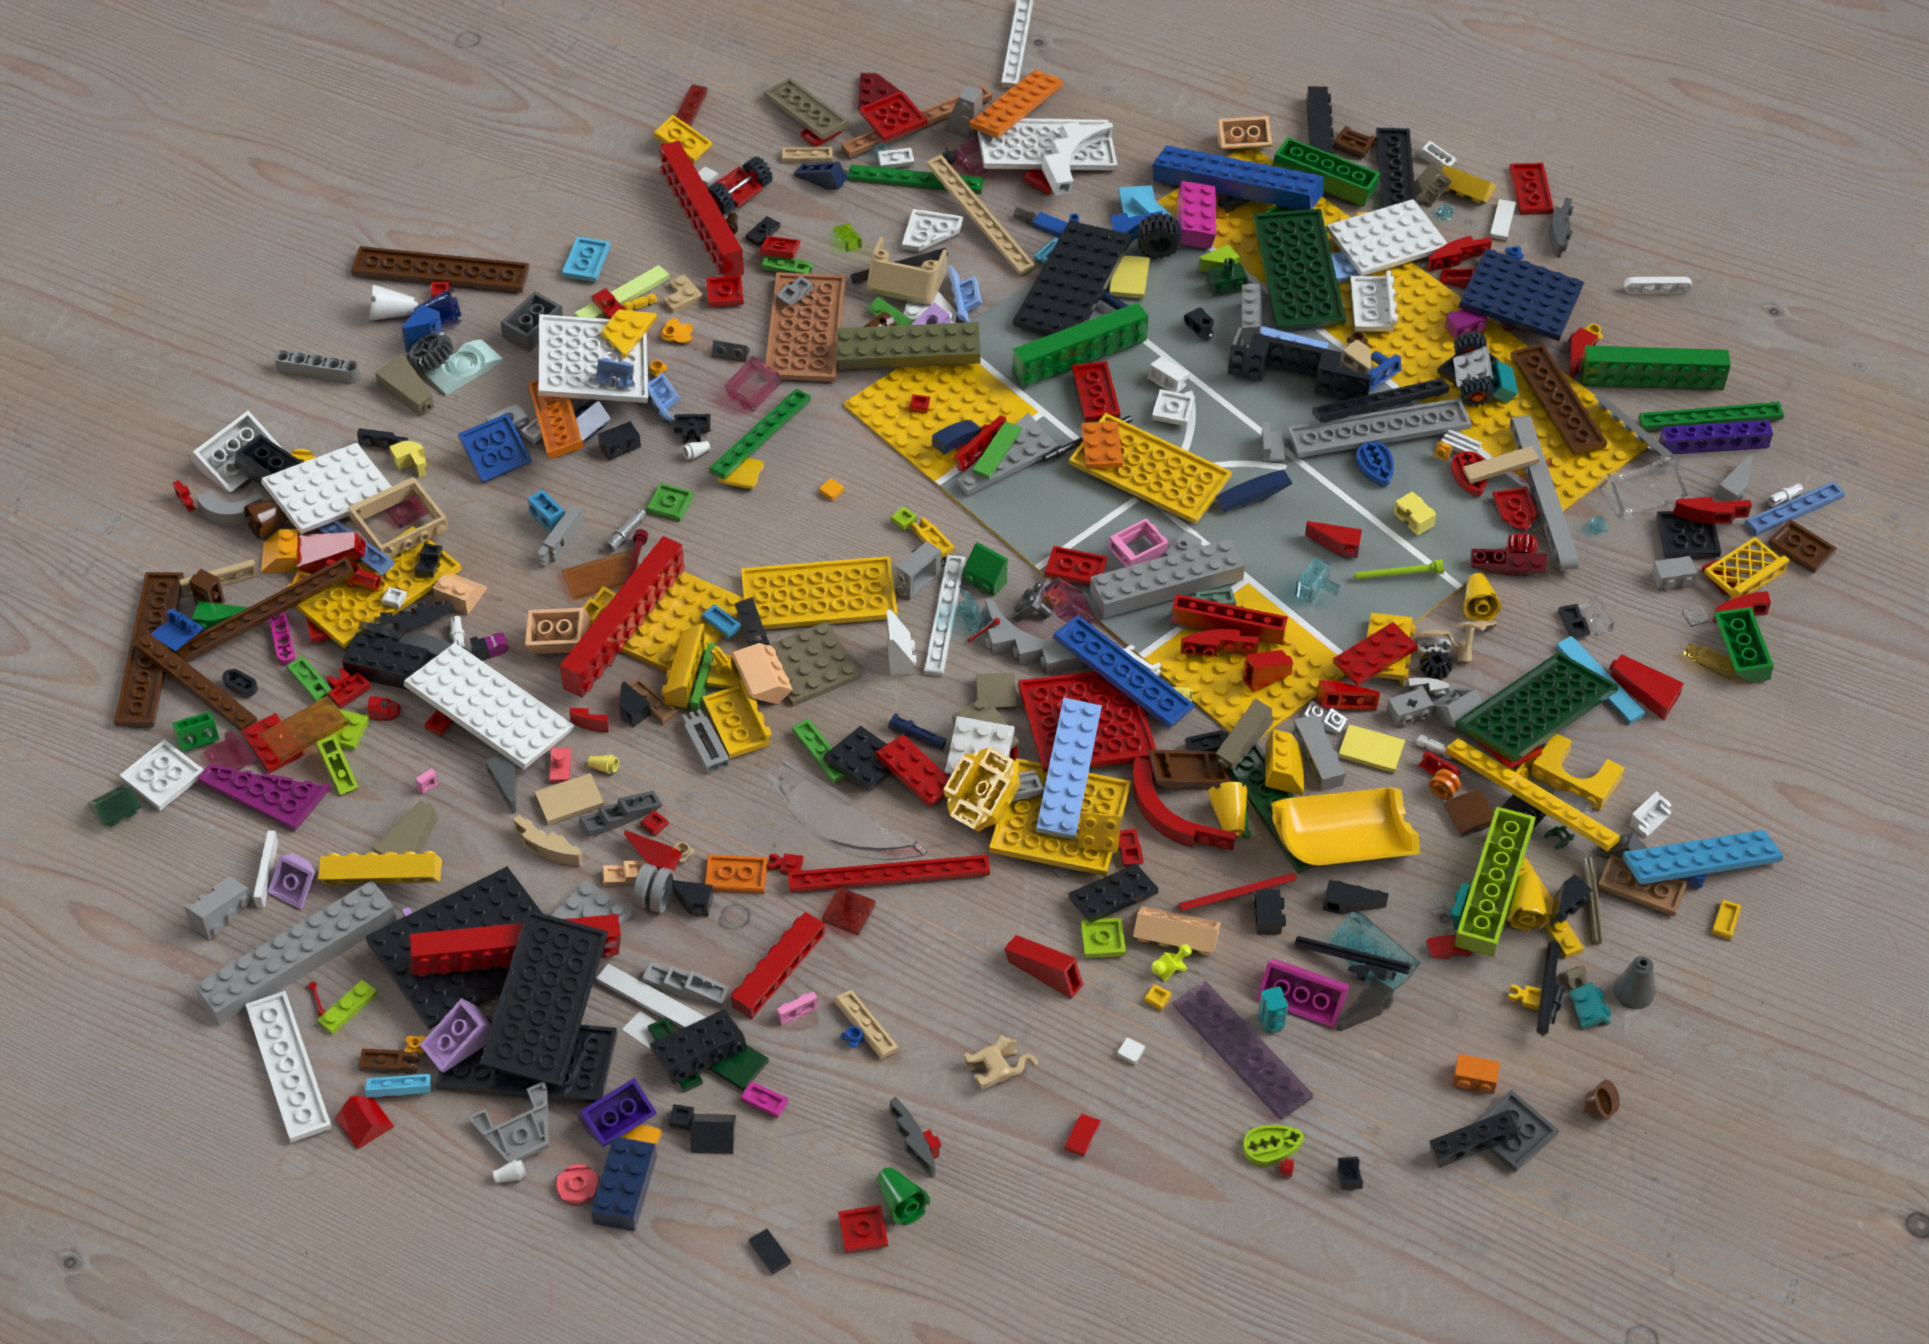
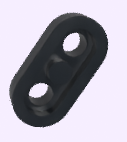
M229 669L223 673L222 679L227 688L244 697H250L257 692V682L249 675L238 669Z

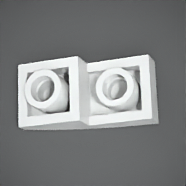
M1431 678L1408 679L1409 690L1421 688L1425 690V687H1429V693L1434 694V696H1442L1449 692V684Z
M1313 701L1310 702L1302 716L1306 717L1316 714L1319 721L1323 722L1325 730L1339 734L1347 720L1346 717L1331 708L1327 711Z

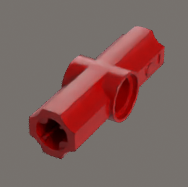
M328 559L325 567L337 562V560ZM350 563L356 574L344 580L347 586L352 588L361 586L372 591H377L380 588L382 581L380 575L360 569L357 563Z

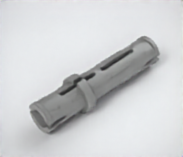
M637 509L620 529L614 531L613 536L605 543V548L608 551L614 552L621 543H625L629 534L647 517L645 511Z

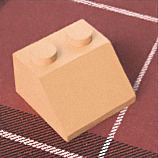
M456 574L442 575L433 587L435 602L446 601V605H453L454 610L467 615L487 590V586Z

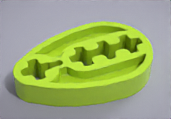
M1265 1125L1255 1127L1245 1135L1243 1153L1250 1163L1259 1167H1269L1280 1163L1281 1160L1284 1161L1286 1157L1290 1158L1302 1146L1304 1135L1299 1129L1289 1126ZM1293 1136L1294 1139H1297V1142H1294L1290 1137ZM1273 1141L1274 1144H1277V1147H1274L1270 1142ZM1260 1144L1267 1146V1149H1263V1147H1260ZM1250 1146H1253V1148L1257 1149V1151L1253 1152V1150L1250 1149Z

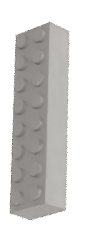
M1231 539L1092 576L1090 592L1103 618H1108L1173 600L1176 594L1187 596L1195 594V592L1206 591L1242 581L1245 565Z

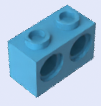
M542 489L527 498L529 512L551 533L564 516L565 510Z

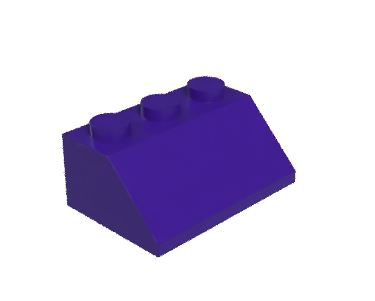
M633 1078L580 1111L578 1118L587 1132L604 1148L612 1143L614 1136H623L656 1115L657 1112L636 1079Z

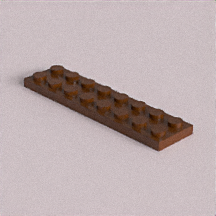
M1542 343L1512 351L1510 354L1512 361L1572 455L1577 456L1606 448V439L1545 345Z

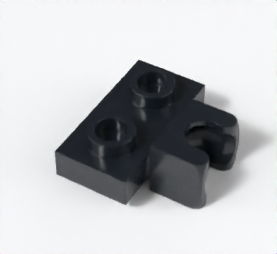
M674 414V433H682L684 445L691 438L701 442V432H710V414Z

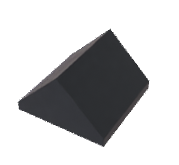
M694 1114L691 1120V1153L734 1154L736 1115Z

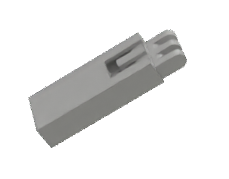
M571 505L543 542L542 547L538 551L539 565L541 567L547 566L550 560L556 562L584 525L582 509Z
M700 709L696 710L697 717L693 711L689 713L690 719H688L686 714L682 715L685 733L707 775L729 767L730 759L707 716L704 717ZM701 730H704L706 732L709 739L705 740L703 738L704 734L703 732H701Z

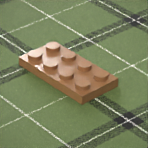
M1611 854L1597 889L1675 917L1688 882L1681 879H1672L1640 885L1624 860Z

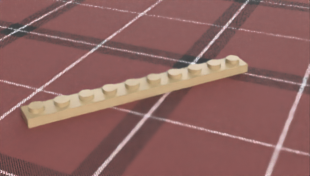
M939 155L927 161V167L1016 272L1021 276L1035 269V264L945 158Z

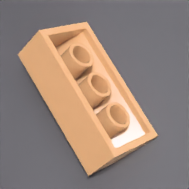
M1142 906L1137 913L1133 937L1145 943H1149L1150 940L1156 941L1158 945L1164 947L1175 945L1178 946V949L1182 944H1186L1191 949L1198 950L1197 953L1209 955L1215 951L1221 922Z

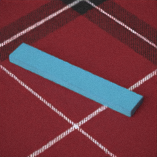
M1572 636L1557 643L1556 649L1559 652L1618 685V691L1607 698L1606 701L1628 724L1644 717L1645 711Z

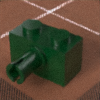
M1226 258L1224 266L1208 269L1207 284L1213 296L1242 290V285L1247 284L1248 276L1241 262L1235 263L1234 259L1228 258L1227 263Z

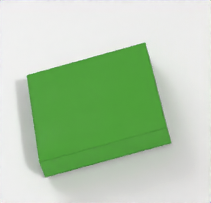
M660 483L646 507V513L681 522L694 498V492Z

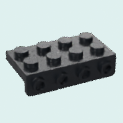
M725 1009L650 1043L652 1052L667 1071L673 1084L740 1054L747 1049L744 1034Z

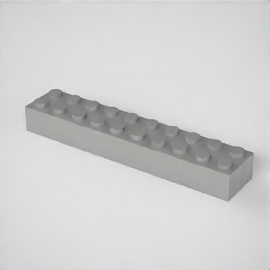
M371 880L195 984L198 998L217 1024L221 1026L247 1010L245 1004L275 994L365 940V936L395 922L397 918L394 906Z

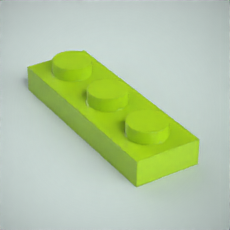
M362 979L317 1019L318 1024L331 1035H334L378 995L377 990Z

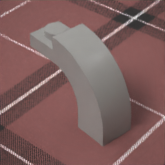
M213 489L196 496L201 513L209 521L222 526H241L250 523L249 517L245 518L244 506L263 502L259 493L235 503L222 501Z

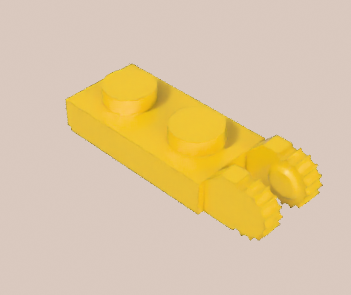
M923 517L919 520L922 528L916 522L910 525L914 534L923 543L928 541L941 550V558L954 552V545L926 518Z

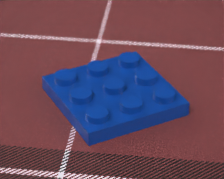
M508 413L458 434L482 483L532 462Z

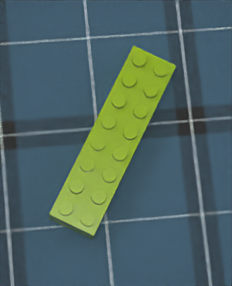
M1496 806L1459 924L1455 947L1495 957L1536 817Z

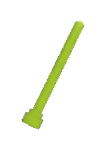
M1438 559L1426 565L1361 571L1354 573V578L1366 579L1431 572L1438 575L1444 574V563L1442 559Z

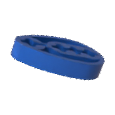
M1378 442L1362 444L1356 454V463L1361 472L1379 486L1385 487L1390 485L1394 471V462L1390 450Z

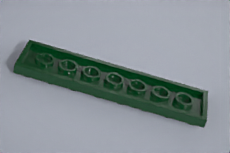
M1256 743L1234 770L1227 769L1236 782H1241L1243 787L1244 785L1247 786V799L1299 874L1318 865L1307 864L1297 859L1282 843L1273 823L1272 803L1282 799L1293 798L1294 796L1291 792L1265 786V754Z

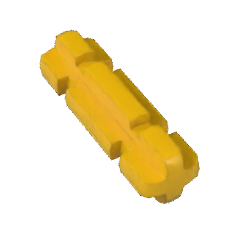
M651 293L647 297L642 296L633 299L632 302H624L623 307L625 310L633 311V309L636 310L648 306L649 303L650 305L656 303L657 297L654 293Z

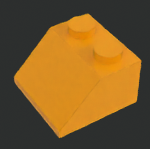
M297 529L278 530L263 543L262 574L297 572L300 570L297 568L298 536H300Z

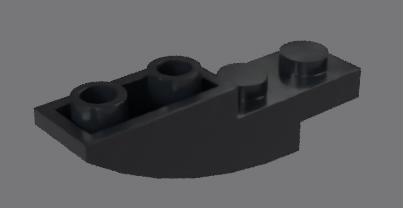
M446 601L435 602V606H428V602L416 603L417 607H410L411 615L410 611H399V615L392 616V612H382L379 617H374V624L393 623V630L396 631L418 628L438 620L453 609V605H446Z

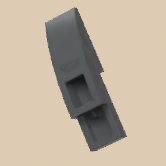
M1567 197L1562 208L1555 207L1550 227L1551 245L1554 253L1559 258L1563 251L1566 252L1568 246L1566 240L1570 241L1572 235L1570 218L1568 216L1572 215L1574 206H1571L1572 199Z

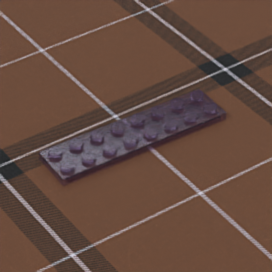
M1206 980L1173 1001V1006L1280 1121L1313 1099V1093Z

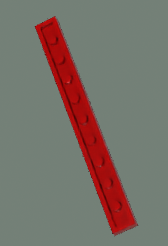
M987 854L788 872L789 892L795 893L990 876V868Z

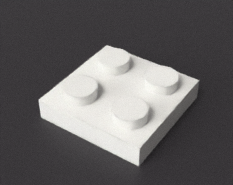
M1160 389L1153 410L1152 420L1187 427L1195 396Z

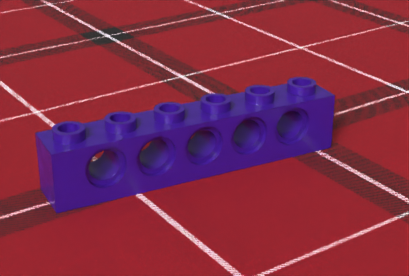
M1769 420L1662 427L1659 443L1673 455L1769 448L1773 431Z

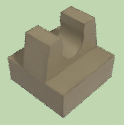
M1585 965L1559 973L1561 981L1566 983L1569 990L1576 988V979L1580 986L1587 984Z

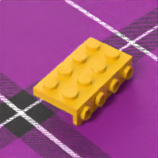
M1371 613L1367 637L1394 622L1411 638V636H1415L1416 625H1412L1413 617ZM1411 654L1373 677L1399 680V686H1403L1404 680H1408L1409 669H1406V665L1411 663Z
M743 679L738 680V686L702 697L705 708L729 759L770 746L769 738L772 737L769 726L765 727L764 716L762 712H758L757 701L750 697Z

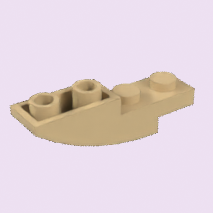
M520 815L513 819L515 831L522 836L523 847L532 853L559 864L579 867L583 864L580 849L570 845L562 835H557L553 831L547 835L542 829L538 830L529 819H524Z

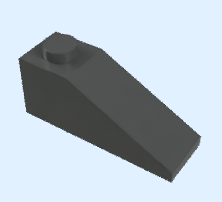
M499 754L485 761L487 772L511 812L516 813V768H518V765L502 754Z

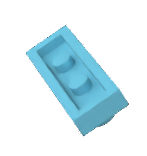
M431 1074L367 1078L366 1097L380 1098L382 1096L430 1093Z

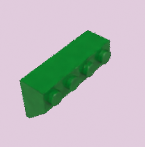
M1752 607L1714 612V617L1735 673L1752 683L1771 680L1774 665Z

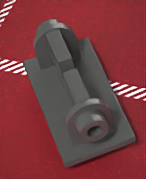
M713 340L712 357L747 362V354L749 355L750 352L748 345Z

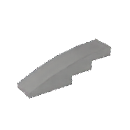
M651 961L641 980L644 983L670 993L716 1005H722L729 989L728 986L692 970L689 974L673 966L667 969Z

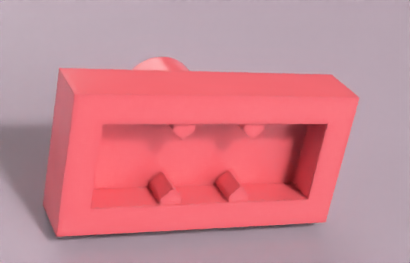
M551 748L550 784H559L570 780L571 748Z

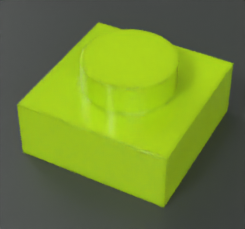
M902 507L891 516V521L905 531L912 523L917 521V515L906 507Z

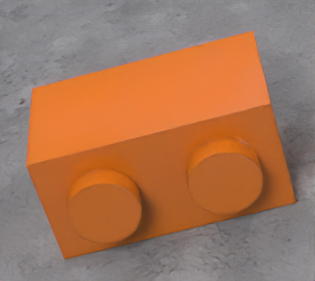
M1458 1054L1452 1086L1494 1094L1500 1062Z

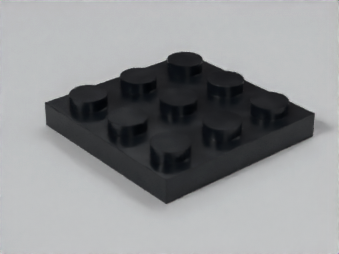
M1657 511L1656 519L1665 558L1686 556L1691 558H1710L1721 556L1722 552L1715 524L1691 521L1674 515L1673 511Z
M861 725L823 757V761L867 792L892 773L875 757L876 751L887 744Z

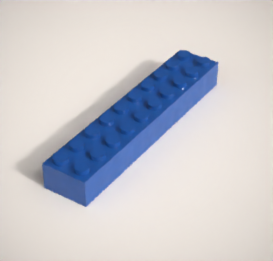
M1166 145L1152 163L1153 181L1181 186L1182 181L1215 186V193L1230 195L1296 210L1313 209L1323 195V176Z

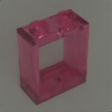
M978 134L953 150L955 164L973 177H980L991 170L984 169L983 160L976 164L967 157L980 149Z
M752 356L724 386L727 390L726 394L731 400H737L744 409H750L752 412H755L781 385L782 380L778 372L755 356ZM756 372L768 381L749 400L740 394L738 390Z
M1059 577L1044 587L1060 619L1069 622L1079 615L1089 624L1096 620L1082 590Z

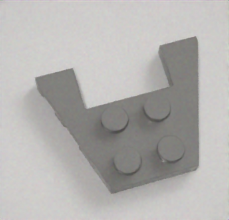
M545 1082L527 1089L534 1109L495 1127L486 1108L468 1116L471 1123L508 1163L515 1159L516 1161L523 1160L550 1147L548 1096Z

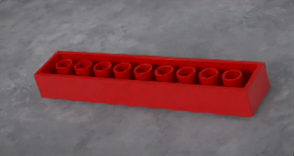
M677 140L660 145L661 174L666 176L667 184L672 187L673 195L678 197L679 205L681 208H684L686 218H690L693 230L697 231L698 239L703 241L704 249L706 252H709L711 262L716 264L718 274L722 276L744 275L743 249L681 142Z
M662 536L560 664L564 690L581 698L591 691L596 680L600 679L607 666L613 663L614 657L623 650L625 643L634 636L636 629L643 625L647 615L652 613L658 601L664 598L665 592L674 585L676 578L683 574L685 565L681 543Z
M618 914L565 919L608 931L601 957L610 958L619 955L621 932ZM524 923L410 934L412 976H427L434 973L447 974L454 971L468 972L473 969L488 970L493 967L509 968Z

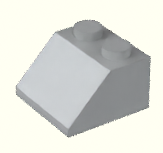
M1454 688L1432 701L1434 705L1432 714L1444 726L1456 728V721L1482 704V700L1477 689Z

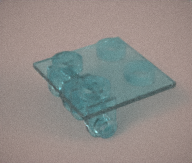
M959 585L966 601H961L958 609L969 631L977 633L980 628L985 627L984 623L987 621L983 614L979 612L978 609L980 607L976 600L972 598L968 590L964 591Z

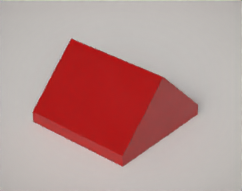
M350 1096L335 1117V1120L357 1150L394 1128L392 1122L373 1097Z

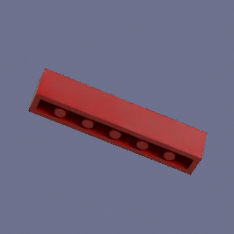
M1179 594L1175 596L1171 613V623L1205 630L1240 629V636L1259 637V641L1283 645L1288 616Z
M804 912L801 917H797L792 927L782 934L780 941L769 949L767 956L758 961L754 971L746 975L740 987H736L731 994L732 1008L753 1019L825 935V923L807 912Z

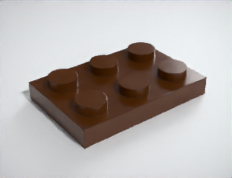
M1791 519L1768 542V545L1813 573L1837 549Z

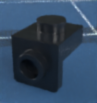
M1359 1157L1338 1158L1337 1177L1341 1190L1363 1189V1180L1359 1170Z

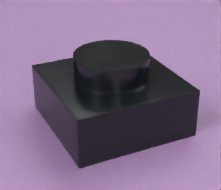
M673 1104L668 1121L669 1126L690 1130L691 1120L695 1112L694 1107Z

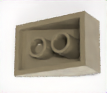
M984 697L952 714L953 728H955L957 716L1007 725L996 708ZM1013 735L1011 749L1019 745L1015 735Z

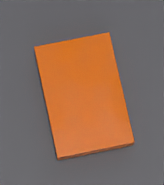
M708 854L704 884L712 885L713 892L765 894L768 857Z

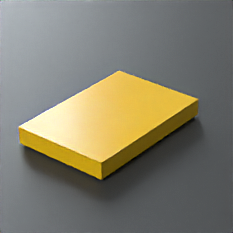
M671 115L653 133V137L663 144L679 140L693 164L713 144L674 115Z

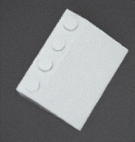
M247 411L194 450L190 460L201 473L230 494L250 479L234 468L235 452L260 434L279 447L281 446L257 419Z

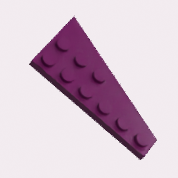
M209 764L198 777L199 783L294 831L299 828L330 790L329 784L316 785L311 781H293L292 778L262 773V775H258L247 770L244 772L234 771L230 767Z

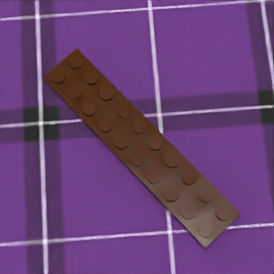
M359 246L351 273L355 276L423 283L449 282V285L522 293L530 267L529 263Z
M145 572L114 718L115 726L154 727L165 671L135 649L134 642L147 632L153 633L168 621L166 615L168 609H176L178 612L182 592L180 580L184 579L183 572Z

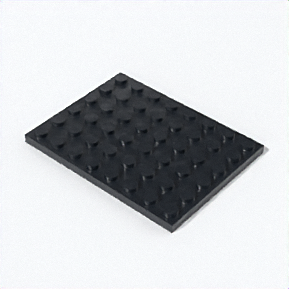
M508 866L365 936V941L430 1030L442 1021L461 998L474 1005H478L502 993L510 967H493L488 970L473 969L468 972L454 971L447 974L434 973L427 976H412L410 934L524 923L528 909L542 912Z

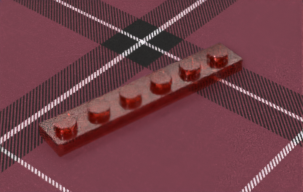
M692 84L676 117L691 127L708 93V88Z

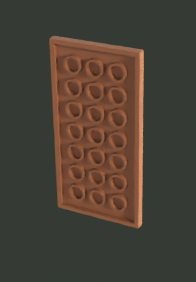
M776 272L764 379L836 381L837 328H841L846 275ZM800 275L813 283L814 289L792 305H787L776 297V294L787 283L791 285Z

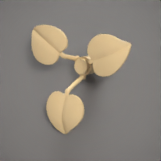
M1473 621L1459 623L1458 626L1467 627L1466 641L1458 642L1457 646L1448 630H1426L1417 634L1414 640L1420 636H1446L1451 642L1452 650L1456 651L1457 661H1472L1474 630L1477 628L1484 631L1487 626L1495 628L1497 622Z

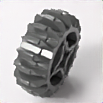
M433 331L431 334L421 337L420 340L411 346L412 349L408 351L407 360L417 373L423 374L425 372L429 373L431 370L434 371L436 368H440L442 364H445L446 360H449V356L452 355L454 349L452 341L444 332Z

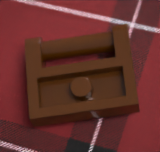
M1345 126L1335 139L1334 147L1364 158L1370 148L1374 146L1376 137L1361 134Z

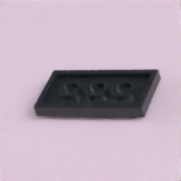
M1136 863L1069 892L1068 898L1088 922L1092 923L1158 894V887Z

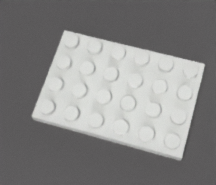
M1414 199L1326 226L1328 234L1360 276L1430 256L1437 249L1447 244L1446 240Z
M358 443L263 477L261 481L262 485L300 534L349 516V506L392 487Z

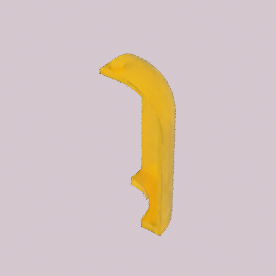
M1386 787L1282 799L1272 803V819L1282 843L1293 856L1307 864L1327 865L1420 854L1419 834L1413 830L1409 822L1405 823L1403 815L1406 812L1403 805L1402 789Z

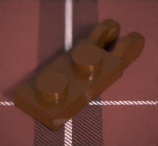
M363 1048L359 1061V1071L401 1073L402 1071L406 1074H415L418 1072L419 1067L412 1064V1062H419L421 1056L418 1053L404 1052L403 1050Z

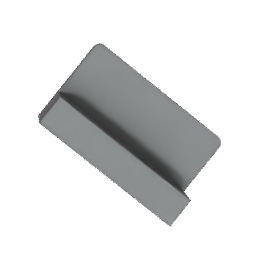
M1263 422L1261 432L1263 461H1284L1283 432H1270V422Z

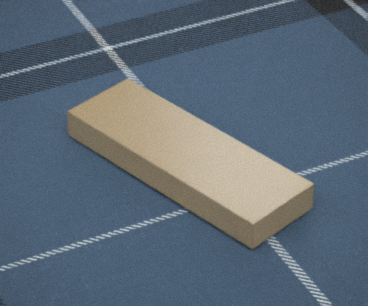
M832 147L782 148V164L832 162Z

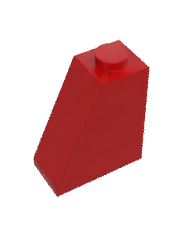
M1283 650L1248 654L1245 656L1242 680L1252 692L1258 691L1292 674L1293 660Z

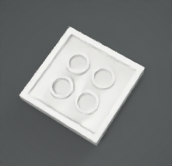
M957 716L945 774L952 775L963 755L973 754L990 747L1009 757L1015 727Z
M164 739L121 773L120 778L161 811L197 782L199 775L204 769Z

